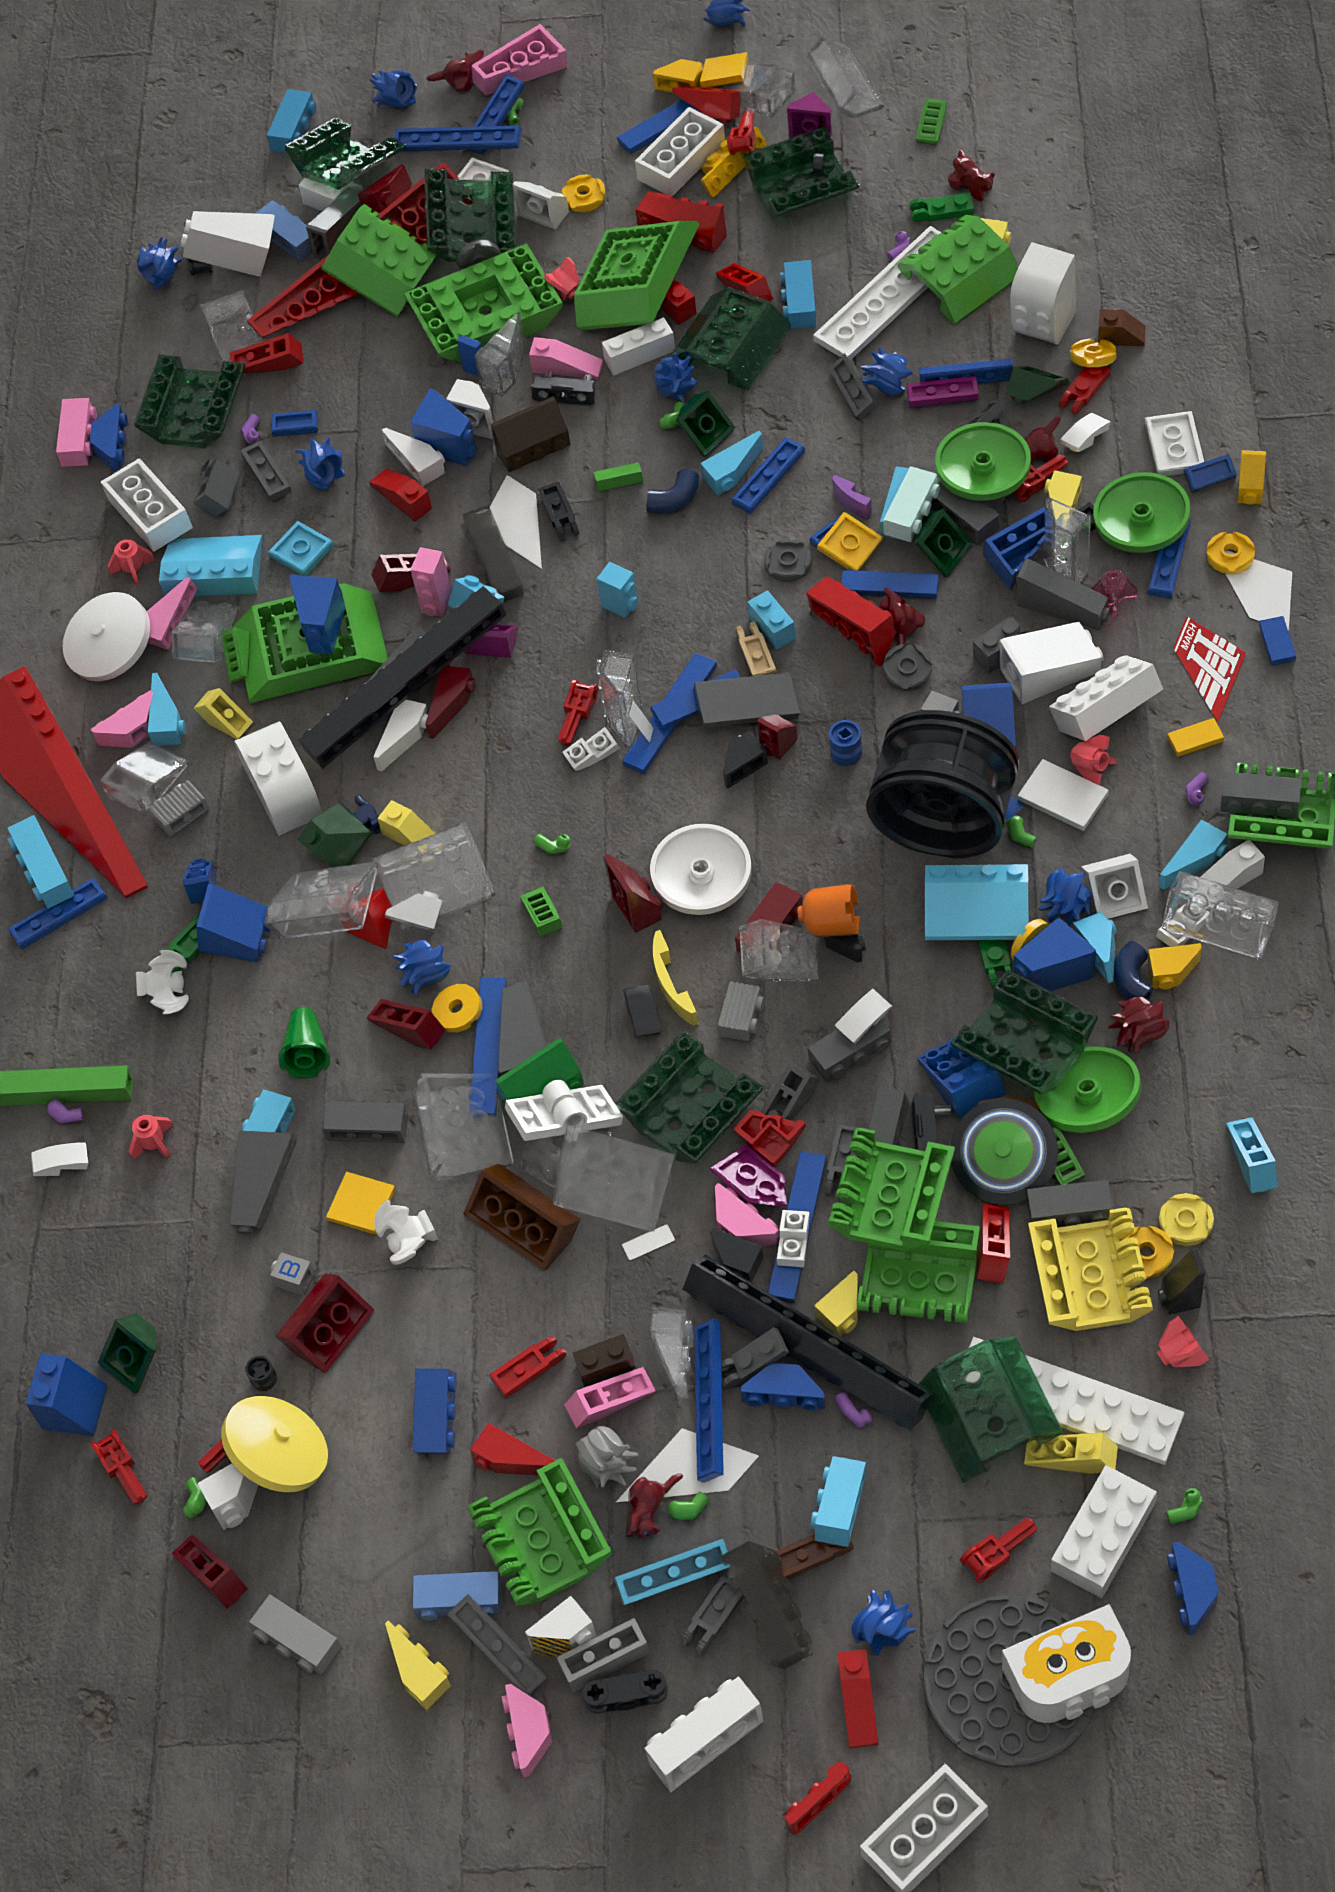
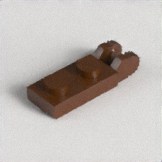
M815 1534L772 1552L771 1558L782 1582L834 1560V1557L847 1554L854 1549V1546L850 1541L848 1547L836 1545L830 1548L828 1543L815 1541Z

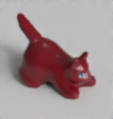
M479 49L471 54L465 52V58L451 60L443 71L427 76V81L446 80L458 92L470 90L472 87V65L483 58L484 51Z
M959 150L958 158L953 160L955 170L948 176L949 185L954 190L965 186L969 189L973 198L982 201L985 198L984 192L992 189L995 173H983L975 162L965 155L963 150Z
M1061 416L1054 418L1046 427L1032 430L1028 437L1024 439L1030 449L1031 464L1038 458L1046 463L1057 456L1058 448L1055 445V438L1052 433L1059 426Z
M885 587L884 593L887 596L882 597L878 608L883 611L887 610L893 616L898 645L906 644V636L913 634L917 628L923 627L925 617L918 610L908 605L906 600L900 595Z
M682 1473L671 1476L664 1484L648 1480L645 1477L636 1480L628 1492V1502L632 1504L633 1510L628 1514L626 1537H631L636 1532L637 1537L642 1539L660 1532V1529L654 1524L653 1515L663 1500L664 1495L683 1478L684 1475Z

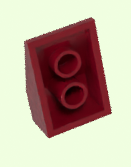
M609 854L605 855L604 861L611 897L633 931L637 933L662 920L660 909L663 908L662 903L657 895L652 896L650 893L651 888L646 878H641L635 869Z

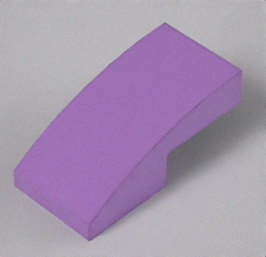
M834 475L832 483L833 493L836 498L851 512L868 520L872 514L871 498L856 493L855 483Z

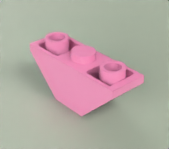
M151 690L139 696L135 701L119 709L115 714L99 722L91 729L98 746L132 748L149 737V709L153 696Z
M719 1183L715 1186L718 1230L761 1246H772L779 1243V1228L771 1219L767 1218L765 1220L761 1217L758 1210L752 1204L742 1202L737 1193L730 1187L725 1188Z
M512 1684L505 1685L507 1695L502 1696L504 1711L505 1713L510 1712L512 1723L507 1724L510 1741L515 1740L517 1751H512L515 1769L520 1768L523 1777H528L553 1742L548 1714L542 1703Z

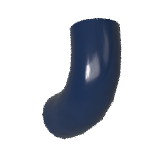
M683 469L677 472L675 484L671 489H649L646 504L647 513L665 514L683 509L695 496L700 479L699 475L693 470Z
M1128 941L1115 959L1113 981L1117 991L1126 1000L1134 997H1143L1149 1000L1153 994L1154 987L1143 981L1138 974L1139 968L1148 959V953L1140 944L1134 941Z

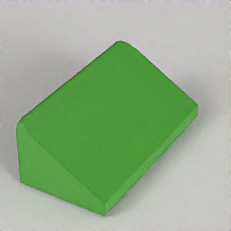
M639 462L593 472L598 492L643 482Z

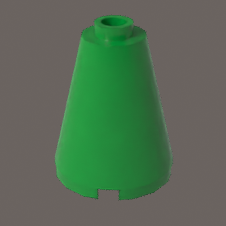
M299 1007L291 1012L278 1057L281 1070L283 1071L284 1068L288 1071V1075L294 1078L306 1079L316 1077L319 1071L324 1069L325 1072L330 1065V1053L316 1013L307 1007Z

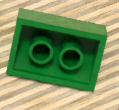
M561 1037L496 1079L499 1095L504 1107L506 1100L541 1095L545 1086L554 1080L564 1081L570 1090L580 1088L584 1082L578 1065Z

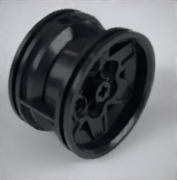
M923 710L905 714L894 720L886 731L866 802L868 817L873 825L887 838L919 853L947 858H968L986 853L997 845L1002 835L1013 785L1019 768L1018 753L1005 735L991 725L976 718L943 710Z

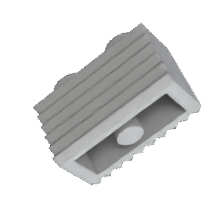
M185 781V783L175 786L172 792L166 794L165 797L157 799L149 807L153 820L171 837L208 811L209 807L202 794L189 781Z
M733 981L729 983L717 1026L720 1037L749 1042L751 1033L756 1034L758 1028L757 1011L762 1012L764 1006V997L761 996L759 986L739 984Z

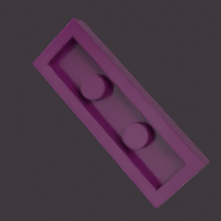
M976 376L907 384L909 407L979 400Z

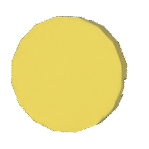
M1188 1193L1174 1195L1161 1207L1159 1215L1160 1229L1177 1245H1197L1206 1240L1212 1232L1214 1222L1212 1208L1197 1195Z

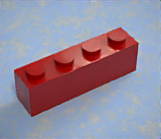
M649 191L635 209L637 225L640 226L675 221H698L699 226L690 245L713 254L727 236L724 204L717 203L715 206H711L707 201L701 200L699 203L690 202L689 198L682 197L680 200H677L672 195Z
M828 576L806 592L810 608L815 614L832 628L836 625L846 640L851 638L855 640L859 645L858 650L864 655L868 652L873 655V662L880 667L883 664L896 633L893 616L887 610L883 611L872 601L865 600L856 591L847 589L841 582L834 581Z

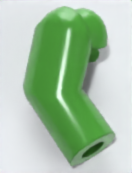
M522 98L516 100L506 116L511 126H516L520 122L516 110L522 109L521 106L524 105Z
M676 402L674 412L668 413L660 419L659 424L661 428L672 429L680 426L676 419L680 408L685 405L683 402Z
M1014 816L1009 818L1007 829L1010 839L1032 849L1037 837L1024 831L1022 817Z
M538 834L534 838L533 844L552 855L566 852L570 848L571 839L568 835L561 834V836L557 837V840L551 841L542 834Z
M197 1477L190 1478L185 1483L191 1496L187 1501V1505L183 1508V1512L190 1519L200 1515L207 1503L197 1484L199 1483Z
M1190 1488L1185 1492V1498L1180 1508L1166 1511L1170 1525L1191 1520L1197 1516L1202 1505V1497L1197 1489Z
M698 1492L691 1502L672 1501L669 1503L667 1511L674 1519L693 1520L708 1504L710 1499L704 1493Z

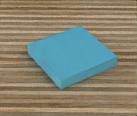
M297 521L268 551L270 558L298 574L307 576L334 547V542Z

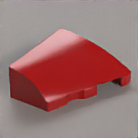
M750 1110L733 1130L739 1139L772 1166L776 1167L800 1137L806 1124L802 1120L792 1121L783 1119L779 1115L773 1114L768 1116L760 1111Z

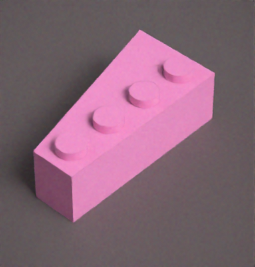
M539 24L473 64V83L487 96L495 93L505 75L527 82L567 68L566 50Z

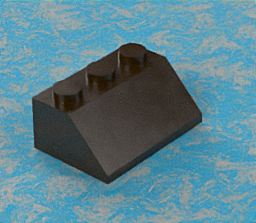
M554 396L491 424L497 455L508 472L519 469L526 464L542 459L544 456L571 445L567 426Z

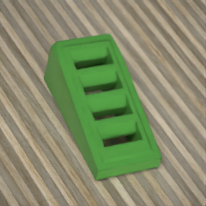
M925 99L916 142L938 144L947 114V102L945 100ZM924 131H927V132H935V133H934V134H930V133H923V132H924Z
M231 628L222 633V641L229 681L234 683L248 676L250 632L239 628Z
M544 887L520 896L539 937L563 928L561 919ZM542 896V898L529 903V900ZM545 902L544 905H541V906L536 907V908H534V909L532 908V907L535 906V905H538V904H540V903ZM545 909H548V911H545V912L540 913V914H538V915L535 914V913H538V912L543 911V910H545ZM551 915L550 918H547V919H545V920L539 921L540 919Z
M1055 1127L1053 1131L1056 1136L1058 1150L1061 1149L1062 1151L1058 1153L1057 1163L1065 1159L1068 1161L1056 1166L1053 1176L1059 1185L1072 1184L1084 1178L1085 1173L1062 1132ZM1070 1168L1074 1169V1171L1064 1176H1062L1061 1174L1062 1172Z

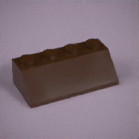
M501 1164L481 1170L463 1213L543 1270H547L569 1245L581 1220Z

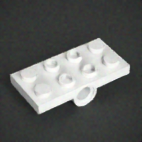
M554 1080L545 1086L541 1095L506 1100L505 1110L524 1141L622 1125L623 1116L603 1085L570 1090L564 1081Z

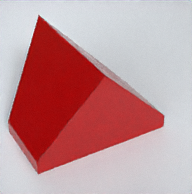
M383 888L338 909L348 933L384 949L387 948L392 920L385 918V913L392 906Z

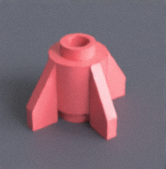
M567 257L560 265L561 267L552 273L545 274L544 278L553 286L562 301H573L580 281L575 263Z
M122 540L115 546L107 566L110 575L121 572V569L131 573L135 584L140 583L137 571L140 570L142 562L147 564L155 561L152 551L138 545L135 541Z
M1098 735L1078 743L1073 747L1070 754L1073 766L1076 767L1084 779L1099 786L1102 774L1097 772L1104 771L1108 764H1117V759L1109 757V754L1105 752L1108 749L1110 737Z
M142 1115L131 1122L133 1137L128 1152L133 1159L144 1151L143 1148L147 1150L158 1149L166 1158L170 1156L168 1149L162 1142L163 1134L173 1126L169 1118Z
M1179 1316L1168 1323L1158 1344L1160 1350L1157 1351L1165 1366L1171 1364L1173 1368L1201 1366L1209 1360L1203 1349L1200 1348L1188 1325L1186 1326Z

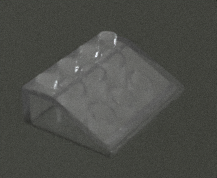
M466 822L372 858L377 875L392 907L417 893L424 894V891L439 895L438 899L442 900L438 918L496 895ZM398 922L402 932L414 928V926Z
M376 861L294 873L269 902L264 925L279 939L362 929L379 863Z
M421 1073L412 1092L430 1180H457L478 1175L482 1169L496 1164H501L505 1168L512 1167L514 1162L498 1087L496 1095L492 1074ZM491 1079L496 1102V1115L487 1114L483 1110L478 1109L483 1104L485 1095L479 1088L471 1087L472 1083ZM471 1095L478 1096L480 1102H472L470 1100Z
M567 1125L560 1150L553 1205L654 1232L675 1154Z

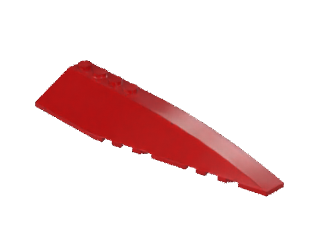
M442 162L379 213V219L382 221L390 220L391 225L395 223L409 232V237L415 236L417 238L416 243L422 246L426 243L429 245L428 249L434 248L439 252L485 215L488 210L448 165ZM327 255L249 318L247 323L261 338H264L352 298L359 293L321 269L328 257Z
M26 666L3 676L0 679V773L4 781L9 786L11 785L69 844L71 843L83 857L91 862L92 866L97 871H100L125 898L148 888L121 835Z

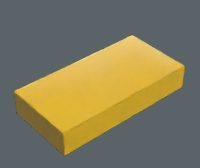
M1214 718L1170 732L1167 735V739L1177 757L1224 742V736Z

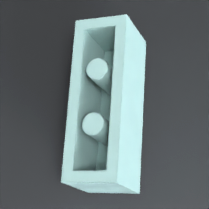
M910 466L883 519L884 535L911 542L914 535L919 534L922 519L924 516H928L931 501L933 498H937L940 490V485L937 484V474Z

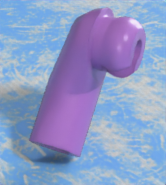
M905 231L896 233V247L887 252V257L891 262L910 245V238L907 237Z
M254 414L250 415L241 428L243 438L249 444H254L259 440V432H256L255 428L260 423V418Z
M1200 772L1185 787L1187 801L1194 806L1200 805L1205 798L1202 795L1201 788L1209 782V778L1203 772Z
M58 1099L51 1100L47 1105L49 1115L60 1124L84 1120L82 1108L68 1110Z
M842 1392L836 1396L835 1401L840 1410L855 1426L863 1428L865 1424L871 1423L872 1417L869 1411L863 1409L858 1412L847 1393Z

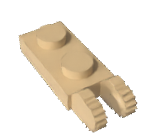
M750 622L749 628L752 635L745 637L741 625L735 627L739 646L751 676L777 674L762 632H759L756 622Z

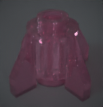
M1119 570L1106 571L1101 579L1091 588L1108 597V604L1112 605L1113 617L1118 616V603L1124 597H1137L1138 593L1137 587Z

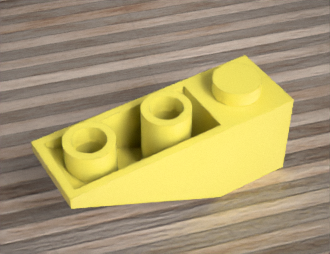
M1103 1432L1027 1438L1024 1464L1026 1466L1087 1474L1101 1473L1105 1465L1115 1470L1118 1445Z
M387 1621L385 1625L402 1683L406 1691L427 1711L451 1687L447 1678L449 1672L438 1661L433 1664L427 1658L430 1654L421 1644L417 1643L414 1646L408 1640L410 1635L401 1625L398 1624L395 1627Z

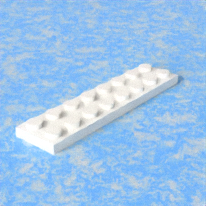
M929 226L813 335L814 341L839 357L847 354L853 359L928 288L913 272L911 279L908 280L898 269V263L910 254H919L918 249L941 232Z
M976 1337L972 1339L954 1382V1389L1077 1434L1103 1432L1118 1445L1119 1449L1166 1465L1184 1417L1183 1411Z

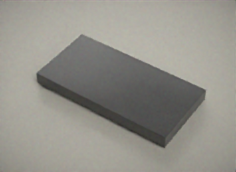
M790 672L694 683V691L703 728L754 723L760 717L775 714L784 719L799 718L800 712Z

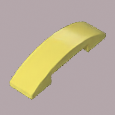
M655 931L653 959L660 989L668 1004L682 1019L692 1026L698 1025L696 1010L688 992L685 991L677 994L665 967V965L671 963L669 949L661 931Z

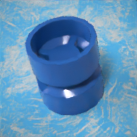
M841 720L836 722L829 731L831 758L838 765L851 766L857 763L862 756L861 729L853 721Z

